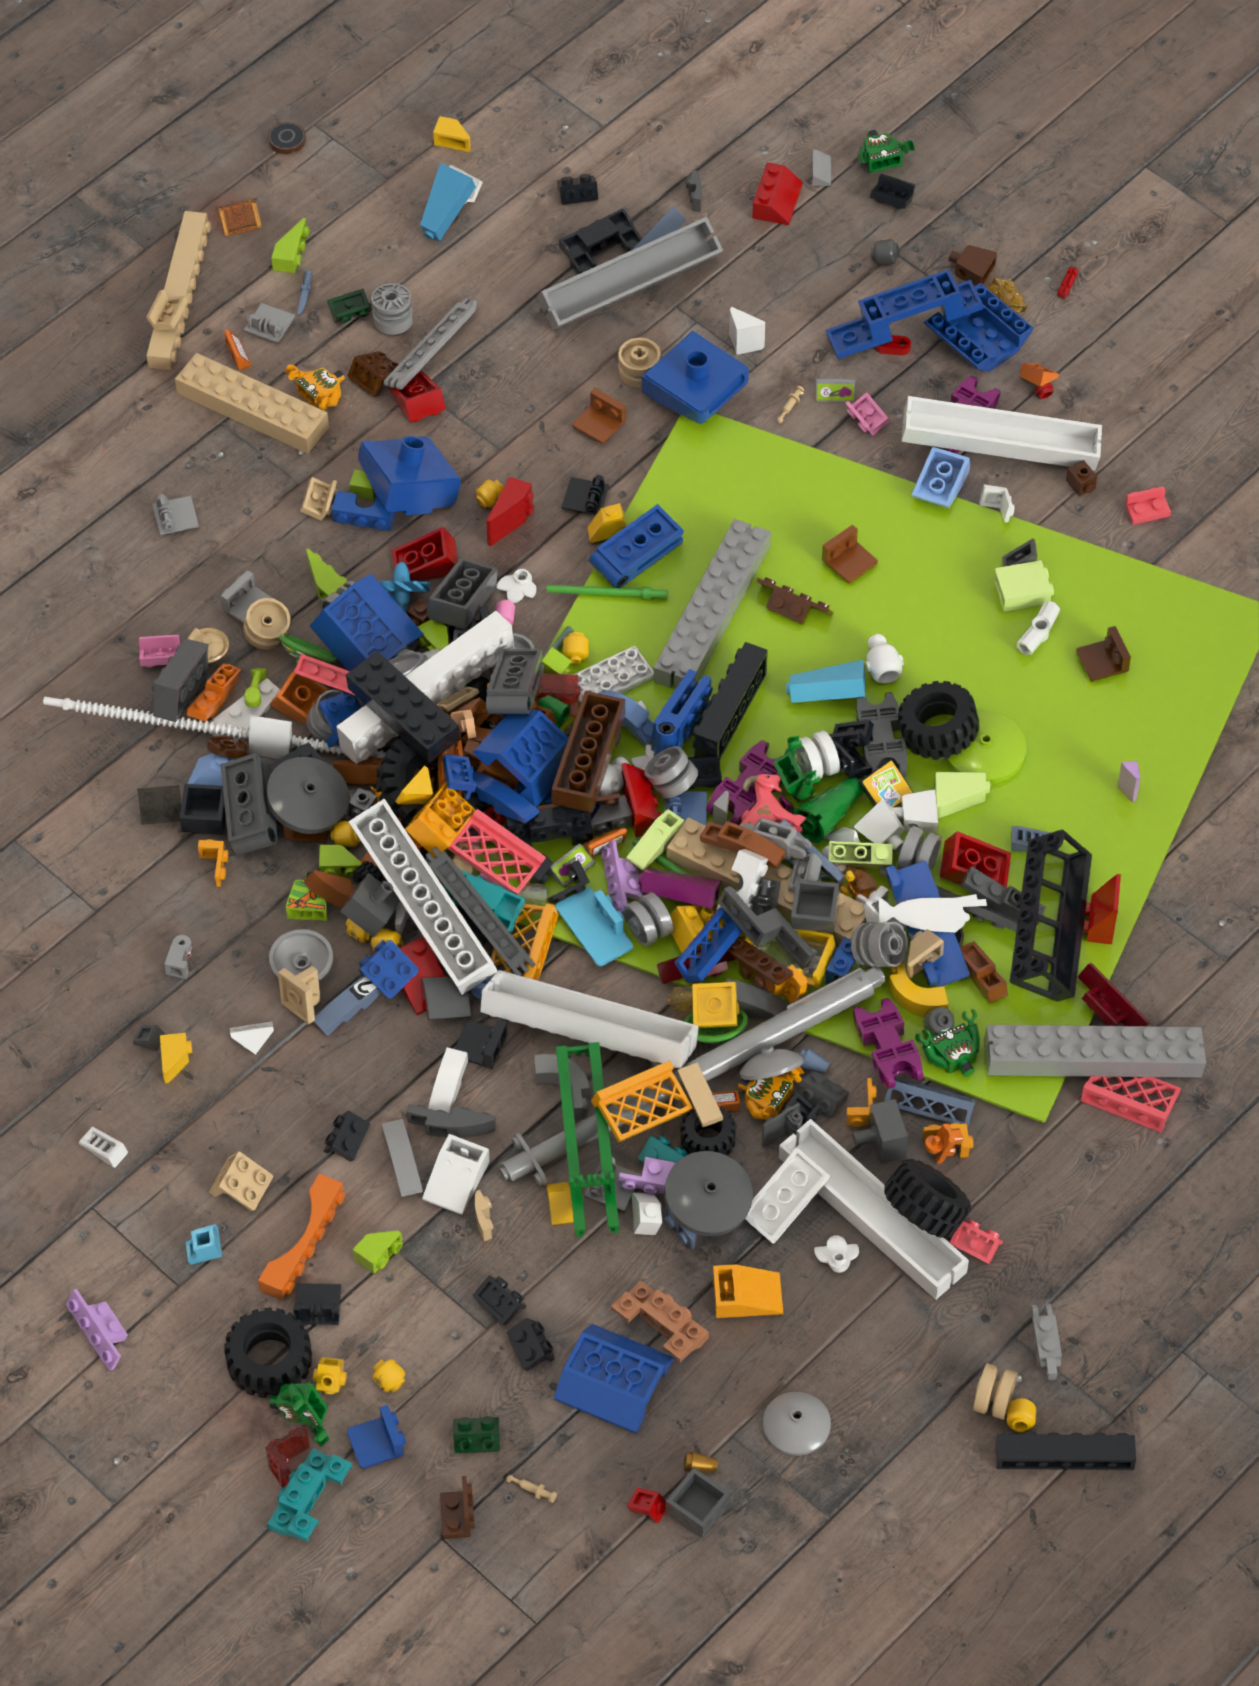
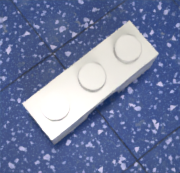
M743 849L738 851L732 867L733 871L742 876L743 887L740 891L733 890L752 909L753 897L760 890L759 882L761 876L763 877L768 869V865H766L768 858Z

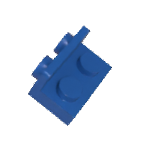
M445 754L443 766L447 788L463 790L464 799L469 800L471 793H474L476 788V781L472 777L473 766H470L469 757Z

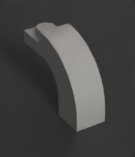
M534 1055L536 1084L554 1083L560 1085L557 1055ZM568 1059L574 1119H583V1110H587L586 1099H590L589 1082L582 1069Z

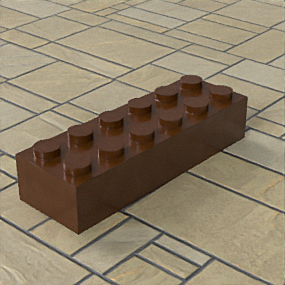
M590 691L584 692L551 789L552 804L593 813L626 714L625 699Z

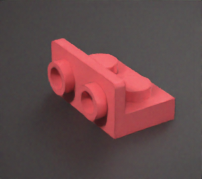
M1154 487L1149 490L1127 494L1125 508L1132 525L1170 517L1171 510L1164 497V487Z
M968 1219L967 1223L963 1221L949 1243L990 1264L999 1245L1003 1243V1241L998 1239L1000 1235L990 1229L987 1232L980 1230V1224Z

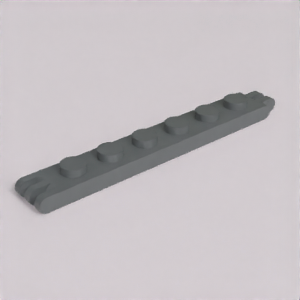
M436 847L432 849L437 855L435 858L428 852L426 856L430 860L428 863L429 867L516 975L522 976L520 970L517 969L519 967L527 972L529 969L524 964L526 961L532 967L536 965L445 851L440 852Z
M882 866L880 873L886 876L887 866ZM936 885L940 898L963 897ZM987 906L963 907L964 912L969 911L973 913L974 918L982 921L985 919L990 920L992 925L997 928L1004 929L1006 927L1013 931L1017 930L1018 920Z

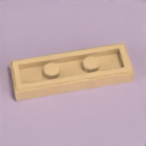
M698 1062L678 1069L677 1074L702 1127L723 1120L722 1113Z

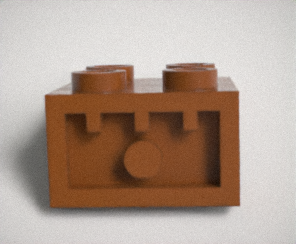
M594 388L590 392V406L573 422L572 427L600 444H604L626 421V405Z
M851 525L822 546V561L848 584L878 564V560L857 542L858 529L854 525Z

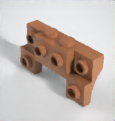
M641 1280L629 1293L625 1292L611 1306V1311H616L626 1319L627 1323L640 1313L641 1319L669 1339L663 1345V1350L675 1356L679 1363L709 1339V1332L692 1320L691 1312L685 1306H679L668 1293H662L658 1289L654 1291Z

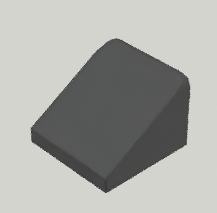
M141 1025L133 1043L157 1051L161 1045L160 1035H165V1033L158 1025Z

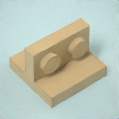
M311 966L296 976L285 968L278 971L281 1004L306 1023L310 1024L315 1021L314 1006L321 1002L318 970Z

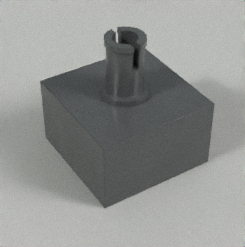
M368 873L355 887L340 912L374 937L387 923L400 900L393 892L391 883L387 881L381 883Z
M896 1099L870 1105L869 1129L852 1132L855 1146L874 1142L880 1163L906 1158L908 1135Z

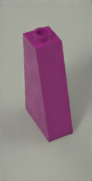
M646 868L644 873H640L638 885H641V892L644 893L652 892L657 896L713 909L719 898L721 880Z

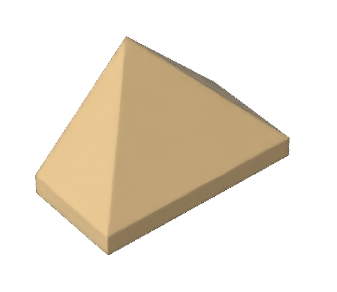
M466 686L440 701L437 705L444 712L451 714L471 702L478 695L479 691L476 688Z

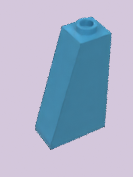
M442 163L439 165L420 223L425 237L431 240L434 238L438 241L442 239L476 188L471 177Z

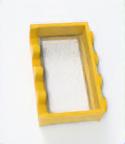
M794 929L815 952L809 966L804 969L799 967L776 939L756 947L786 967L793 964L799 973L806 977L807 986L820 988L826 968L834 949H836L834 936L827 932ZM746 936L745 941L755 946L754 943Z

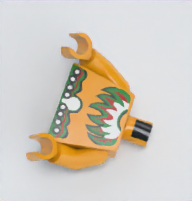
M294 365L287 366L284 373L289 374L288 378L290 380L296 379L297 393L310 405L323 411L328 407H335L341 396L340 382L345 380L340 370L331 375L325 368L300 371Z
M800 1066L784 1074L754 1081L741 1078L738 1088L746 1091L745 1104L752 1118L767 1120L778 1116L782 1107L793 1093L792 1081L800 1082L802 1079L799 1074H804V1071Z

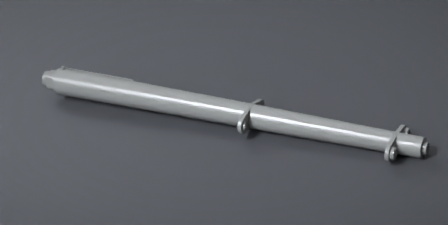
M860 967L788 1005L786 1010L683 1065V1067L698 1062L707 1082L761 1053V1049L770 1046L774 1047L873 996L874 989L885 982L884 974L879 967H872L866 971H863ZM651 1062L652 1068L659 1065L657 1062ZM678 1069L672 1071L677 1081L679 1082L681 1088L683 1089L684 1093H686L684 1086L677 1074ZM669 1079L661 1083V1088L672 1091L673 1086ZM646 1088L642 1095L654 1099L656 1091ZM659 1093L657 1101L665 1104L669 1101L670 1096ZM627 1096L624 1103L636 1107L638 1099ZM673 1098L672 1103L675 1108L681 1109L684 1107L681 1100ZM641 1100L638 1109L649 1112L652 1104ZM612 1104L606 1107L609 1113L618 1114V1106ZM622 1108L620 1117L632 1120L634 1112ZM596 1113L575 1124L577 1148L598 1138ZM618 1122L617 1127L624 1125V1123ZM562 1131L531 1149L520 1133L515 1134L512 1142L517 1150L521 1149L522 1152L502 1162V1168L499 1170L504 1180H509L510 1182L534 1171L533 1177L537 1185H548V1180L541 1167L567 1154L565 1132Z

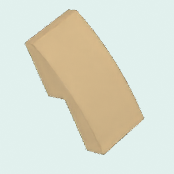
M477 1190L475 1193L476 1221L480 1235L485 1242L492 1239L491 1230L494 1229L490 1220V1208L492 1206L489 1198L483 1196L481 1191Z

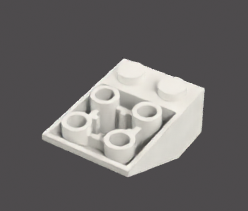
M449 1134L439 1152L422 1200L463 1215L490 1163L489 1149Z

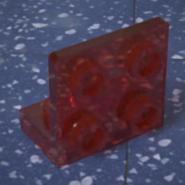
M305 1425L292 1429L288 1435L281 1439L272 1440L265 1447L268 1467L282 1488L289 1483V1475L291 1474L288 1464H290L289 1460L310 1448L308 1429Z

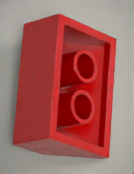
M767 162L753 201L752 218L789 226L803 182L786 166Z
M621 763V774L624 778L623 794L632 813V827L635 837H641L662 814L657 812V796L652 795L654 788L645 776V770L627 763Z

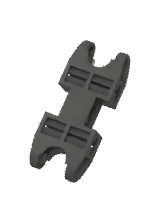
M886 692L885 700L879 705L870 704L864 697H857L856 721L870 720L874 724L870 737L871 742H869V745L863 746V758L871 765L872 772L892 759L905 778L907 771L904 738L894 739L892 732L900 730L898 722L899 709L893 693Z

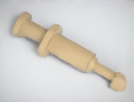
M796 386L794 394L790 393L788 395V401L782 409L783 413L777 419L779 424L783 422L785 414H789L793 406L800 402L799 395H802L805 391L803 387Z
M508 1475L506 1478L507 1482L513 1481L518 1483L520 1488L534 1493L537 1499L543 1496L553 1503L557 1497V1492L553 1491L551 1493L546 1491L544 1484L538 1486L525 1479H516L512 1475Z

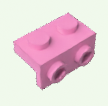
M867 392L853 404L849 401L846 402L849 407L847 412L854 420L858 418L860 420L858 423L860 428L864 432L869 431L872 436L890 422V419Z
M180 636L140 637V667L146 666L151 668L156 665H167L169 658L174 656L178 645H180Z

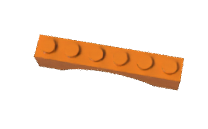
M320 1173L309 1190L311 1216L304 1235L290 1251L268 1262L258 1279L261 1292L284 1301L287 1294L290 1295L292 1293L295 1279L297 1276L302 1275L307 1258L312 1257L316 1242L323 1238L325 1226L333 1220L337 1205H341L345 1198L343 1183Z

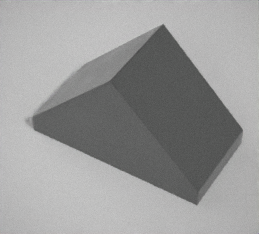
M1032 538L1002 557L1003 566L1037 561L1035 539Z

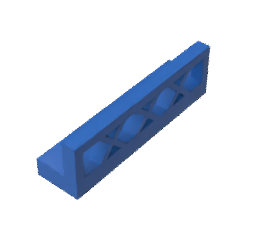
M722 907L715 912L674 962L686 982H702L743 932ZM720 917L725 921V925L722 928H719ZM713 930L712 940L708 942V932ZM698 944H701V954L696 956V947ZM690 958V967L687 970L683 962Z

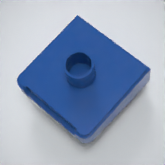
M691 331L642 375V393L660 405L698 424H702L748 383L749 368L701 335Z
M406 436L403 439L367 440L361 442L358 460L377 498L388 512L402 511L405 516L432 513L433 508L450 507L455 504L461 479L430 438L426 436Z

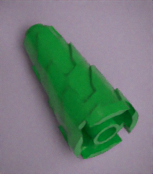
M847 779L834 788L831 787L822 794L812 797L793 810L792 814L806 817L805 821L800 825L804 831L801 835L812 843H820L837 827L836 824L848 813L847 811L864 792L858 783L860 779Z

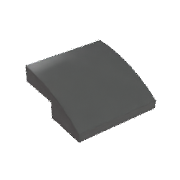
M450 977L422 978L427 1020L471 1017L468 991L462 995Z

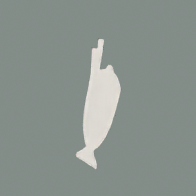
M976 894L957 898H918L902 902L895 907L890 906L886 901L879 898V923L886 922L894 917L902 924L913 928L955 933L970 919L969 914L964 912L963 907L987 906L986 899L978 900Z

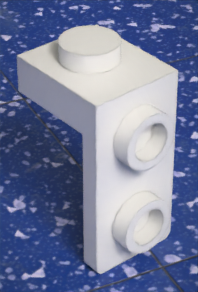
M990 485L983 486L979 501L980 506L999 508L1003 521L1009 522L1010 516L1014 514V505L1011 502V496H1009L1007 488Z

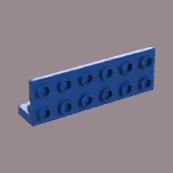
M926 861L897 871L894 865L886 868V877L897 905L918 898H940ZM910 926L906 927L910 939L917 932L922 931L923 933L925 931ZM931 931L944 941L943 955L933 963L930 961L923 964V973L929 988L942 987L969 977L970 972L954 932Z

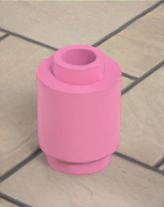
M509 600L497 602L495 611L513 626L515 605Z

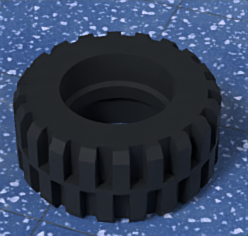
M932 681V684H922L920 688L913 689L910 695L907 694L899 707L898 722L905 745L914 754H920L923 758L928 759L932 757L933 760H939L941 757L947 759L953 754L958 755L962 752V749L966 750L971 745L970 741L973 742L977 737L980 726L974 699L967 689L962 688L961 685L956 683L952 685L949 681H943V683ZM937 715L953 716L952 719L941 725L929 726L924 724L928 719Z
M907 1159L902 1161L884 1187L886 1199L891 1202L893 1208L898 1210L899 1214L907 1218L910 1223L915 1224L919 1229L925 1230L928 1234L939 1238L953 1236L971 1211L970 1200L960 1190L959 1186L955 1185L951 1179L944 1176L940 1171L919 1160Z
M271 1307L264 1308L265 1311H258L256 1309L252 1310V1314L249 1316L244 1314L240 1317L239 1323L237 1321L234 1322L231 1326L232 1332L229 1331L226 1336L224 1352L229 1375L232 1381H236L237 1387L241 1390L246 1388V1393L252 1396L255 1393H258L260 1398H266V1395L278 1396L281 1386L284 1384L302 1383L301 1378L305 1379L309 1374L308 1368L312 1365L310 1337L301 1320L296 1321L294 1314L289 1312L286 1315L285 1311L279 1308L276 1311H272ZM266 1340L280 1341L290 1349L283 1360L267 1366L252 1362L247 1355L253 1346Z

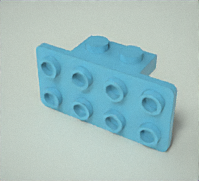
M587 887L585 890L573 894L555 905L561 918L598 967L615 960L633 949L632 942L623 931V922L625 920L619 910L616 911L611 898L608 895L605 896L601 890L594 892L592 888Z

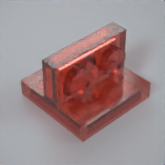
M543 673L536 694V704L538 705L542 697L550 695L571 706L569 716H577L578 697L580 696L578 675Z

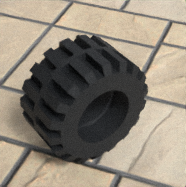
M721 1106L719 1109L723 1120L702 1127L695 1110L687 1112V1116H683L681 1123V1144H683V1149L688 1151V1155L700 1151H713L724 1155L726 1153L730 1154L732 1147L735 1145L736 1131L735 1120L731 1118L732 1114L729 1111L725 1112V1108ZM710 1128L716 1130L719 1134L713 1138H704L698 1135L697 1132Z

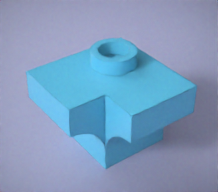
M216 1224L191 1231L192 1239L186 1241L187 1257L190 1265L222 1257L219 1228Z

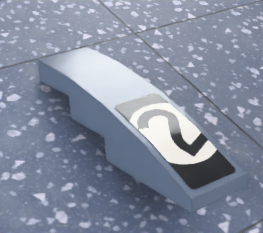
M363 976L315 1016L314 1022L329 1036L343 1021L347 1023L361 1008L365 1010L382 992L366 976Z

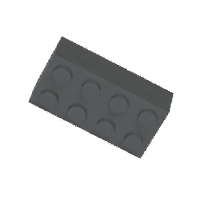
M460 558L429 598L428 618L455 626L456 628L466 629L479 612V607L485 604L496 589L498 568Z
M186 638L181 645H178L174 656L169 658L167 666L161 669L160 676L154 679L152 683V691H154L151 702L153 716L177 722L207 678L209 644Z

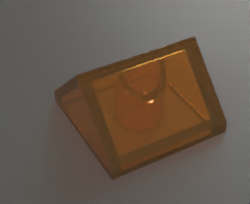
M248 198L215 207L225 236L262 227L255 198Z

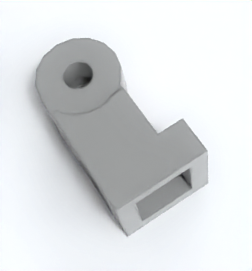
M179 935L174 938L164 964L166 975L187 979L189 973L187 959L192 955V944L188 936Z

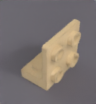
M238 1151L228 1157L209 1193L214 1197L226 1193L250 1211H254L273 1179V1175Z

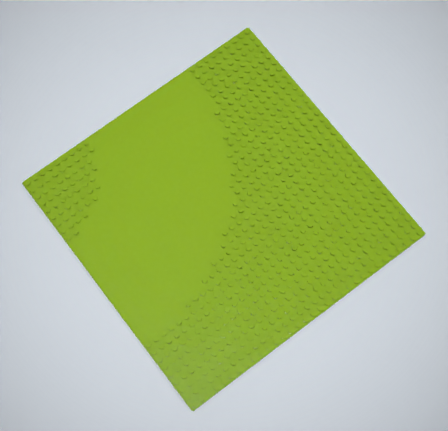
M714 414L702 424H698L680 415L625 512L627 525H629L658 504L684 530V534L681 536L683 538L681 545L621 587L632 589L652 587L654 590H668V597L643 599V597L579 594L550 645L551 647L567 626H570L574 632L583 633L589 640L588 657L585 660H581L579 664L570 663L568 666L570 672L565 678L633 646H636L654 671L657 660L733 520L737 519L751 524L752 529L754 526L771 531V546L698 683L704 675L711 677V687H713L709 700H711L712 695L718 692L721 679L726 678L729 664L734 663L738 648H742L745 642L767 649L768 657L767 674L720 759L722 781L725 777L734 782L742 774L739 772V761L754 745L762 740L769 743V749L765 755L768 758L777 759L780 756H784L788 748L787 739L789 737L799 736L800 739L807 736L811 739L812 734L822 730L828 734H833L835 724L857 722V697L791 703V696L786 693V683H789L790 675L864 660L866 677L864 699L866 698L870 704H881L885 700V693L892 692L899 709L903 699L907 694L910 695L913 689H918L925 683L927 685L932 684V681H939V683L949 681L952 685L956 683L969 691L974 699L977 712L997 713L1015 722L1022 730L1027 742L1026 759L1022 768L1010 779L990 784V793H986L985 802L938 818L937 835H940L942 839L936 862L931 871L935 885L961 896L974 895L960 884L940 877L944 842L958 831L1011 852L1007 888L1011 885L1022 892L1027 852L1011 851L1012 826L1051 833L1063 829L1092 854L1087 903H1090L1091 895L1116 874H1121L1118 914L1112 944L1087 942V933H1082L1075 997L1057 1002L1010 983L1016 931L1006 927L1004 929L997 928L992 925V921L976 919L973 917V913L965 911V913L969 914L970 919L962 927L964 934L962 946L975 941L994 962L996 971L1007 982L1008 990L1007 996L989 1003L970 976L944 985L949 1004L948 1010L951 1011L955 1020L954 1027L962 1023L968 1025V1022L962 1018L964 1011H966L969 1019L972 1018L971 1009L977 1012V1018L974 1020V1023L978 1027L980 1045L979 1052L976 1054V1061L972 1064L975 1071L968 1077H964L960 1070L947 1073L945 1069L929 1063L922 1049L923 1044L915 1040L916 1034H920L923 1040L925 1038L922 1030H925L923 1025L924 1016L907 1011L893 998L889 989L890 967H879L884 974L885 982L874 989L873 996L803 1032L872 1058V1051L877 1049L874 1044L863 1046L856 1031L853 1007L860 1006L861 1009L864 1008L869 1013H876L882 1009L881 999L889 998L897 1007L904 1021V1035L899 1036L901 1041L913 1040L920 1054L923 1078L1035 1121L1046 1122L1066 1076L987 1075L984 1048L987 1025H1090L1095 1012L1082 1000L1084 994L1090 990L1078 978V975L1087 964L1092 963L1109 981L1112 977L1259 651V601L1010 516L1009 522H1004L1001 512L958 497L955 498L949 508L914 498L912 493L916 483L718 414ZM851 525H854L858 529L857 542L878 560V564L848 584L822 561V546ZM1033 538L1036 542L1037 561L1042 560L1044 568L1048 569L1049 584H1053L1054 595L1051 596V601L1060 607V612L1049 632L1048 639L1045 642H1041L1031 655L1025 656L1020 653L1016 644L1031 627L1032 621L1037 617L1042 605L1003 612L993 579L995 568L1004 567L1002 557ZM595 567L584 585L614 588ZM767 577L776 582L775 585L780 588L783 585L794 589L793 593L798 596L803 593L812 597L811 601L816 604L818 601L830 605L829 609L834 613L831 616L811 607L804 624H800L766 608L774 590L759 584L757 579L764 580ZM1116 626L1131 656L1129 671L1091 682L1076 653V649L1104 641L1108 628ZM875 634H882L886 638L887 644L896 648L898 655L901 654L903 657L904 665H902L901 676L888 684L877 683L873 680L871 673L868 672L867 665H865L867 653L871 650L868 647V639ZM562 645V646L560 647V649L558 650L561 654H562L563 645ZM672 673L671 688L658 684L653 679L623 693V695L636 702L642 701L650 714L648 718L653 723L675 691V674ZM543 675V677H542L541 680H550V679ZM559 678L562 694L560 701L571 706L567 720L559 729L569 738L580 704L568 689L564 680ZM937 715L928 719L924 724L929 726L941 725L948 722L953 716ZM621 726L620 743L614 748L609 764L612 765L614 758L623 757L630 765H633L631 762L632 758L646 755V745L643 746L629 729ZM901 730L892 731L894 739L903 738ZM693 734L690 739L685 740L681 747L688 757H694L695 749L693 748L695 737ZM863 746L855 748L863 757ZM906 746L907 771L905 780L914 793L935 790L936 772H954L944 757L939 758V760H933L932 757L928 759L923 758L920 754H914ZM1137 761L1140 783L1135 802H1132L1118 787L1122 762ZM841 770L831 776H826L823 773L820 782L813 784L815 792L809 799L822 794L831 787L834 788L849 778ZM783 782L779 785L782 790L781 792L777 790L771 792L779 803L780 796L783 795L795 808L809 800L797 802L787 791ZM718 786L713 788L696 787L686 791L707 792L708 804L714 790ZM654 788L652 795L657 796V812L663 814L665 812V798H662ZM621 789L619 792L620 796L624 795L623 790ZM865 792L857 798L856 803L836 824L837 827L832 832L842 827L856 830L854 826L874 808ZM489 803L486 810L484 811V814L490 808ZM728 810V822H730L732 816L734 815V814H733L731 811H729V810ZM706 812L707 825L708 822H713V815ZM632 826L626 828V841L617 846L619 858L626 859L635 847L632 844L636 838ZM856 830L860 843H873ZM906 831L899 836L903 842L908 834ZM595 835V836H593V839H594V838H597V837H599V836H601V835ZM571 837L531 844V847L536 851L548 856L553 864L575 847L572 846ZM825 838L820 843L811 842V844L822 854V850L829 845V841ZM1066 840L1063 841L1062 846L1058 849L1067 854L1078 852ZM491 841L485 843L487 849L496 848V845ZM446 849L445 852L453 861L455 854ZM667 849L661 854V855H663V856L666 857V858H667ZM892 849V865L897 868L901 850L895 852ZM498 853L488 854L490 862L499 861ZM502 853L504 861L513 860L510 854ZM600 853L592 857L595 864L585 871L590 882L584 886L585 888H592L594 892L601 890L605 896L608 895L610 897L604 862ZM480 854V862H485L483 854ZM1046 854L1043 879L1061 886L1064 860L1051 854ZM782 859L781 864L791 869L794 868L786 859ZM655 860L646 867L669 871ZM515 865L505 866L507 874L516 873ZM519 865L521 873H530L531 869L527 866ZM501 866L491 867L496 875L502 874ZM853 866L847 868L855 876V879L851 882H848L845 877V882L841 885L846 886L848 889V897L856 900L857 895L861 894L868 899L873 891H877L882 885L888 889L887 903L892 907L897 905L888 879L880 873V870ZM638 868L640 876V873H644V870ZM477 870L475 875L479 876L481 872ZM550 876L544 885L540 883L536 889L529 885V881L518 896L525 898V904L546 906V904L556 905L555 900L548 902L547 898L576 884L575 881H572L564 888ZM518 878L508 879L509 884L517 889L519 886ZM821 878V882L835 883L830 878ZM1041 886L1039 902L1046 907L1042 916L1057 921L1060 893ZM720 888V891H719V897L721 896V894H722V892H723V889H721V888ZM571 891V892L567 893V894H566L567 898L570 897L571 895H573L574 892ZM658 896L665 905L669 915L673 913L677 906L694 905ZM626 898V899H627V904H629V903H631V902H633V901H637V902L640 903V900H633V899H628V898ZM535 912L529 918L532 922H535L541 918L542 913ZM559 915L552 937L583 948ZM1085 915L1084 921L1089 920V915ZM623 916L625 920L623 922V931L632 942L633 949L614 961L660 978L657 964L682 954L672 934L664 938L657 936L656 942L647 947L642 946L632 934L625 916ZM525 918L517 924L526 927L530 925V922ZM1039 922L1036 925L1033 950L1052 957L1056 929ZM905 928L904 931L906 932L908 939V951L906 954V958L904 959V964L907 973V964L911 939L909 937L907 929ZM770 941L756 947L786 967L792 964L795 966L796 964L778 942ZM816 950L817 956L821 957L823 951ZM737 959L727 962L728 969L722 971L721 975L707 976L702 982L688 983L683 978L672 981V983L693 990L692 984L726 982L727 978L755 986L754 983L741 977ZM855 961L849 973L860 967L863 971L872 967H862ZM1048 963L1047 972L1050 974L1051 964ZM923 970L910 979L919 987L929 988ZM826 974L823 976L820 988L828 985L826 984ZM1044 976L1024 980V982L1048 991L1049 980ZM807 986L805 996L820 988ZM784 995L780 997L788 1002Z

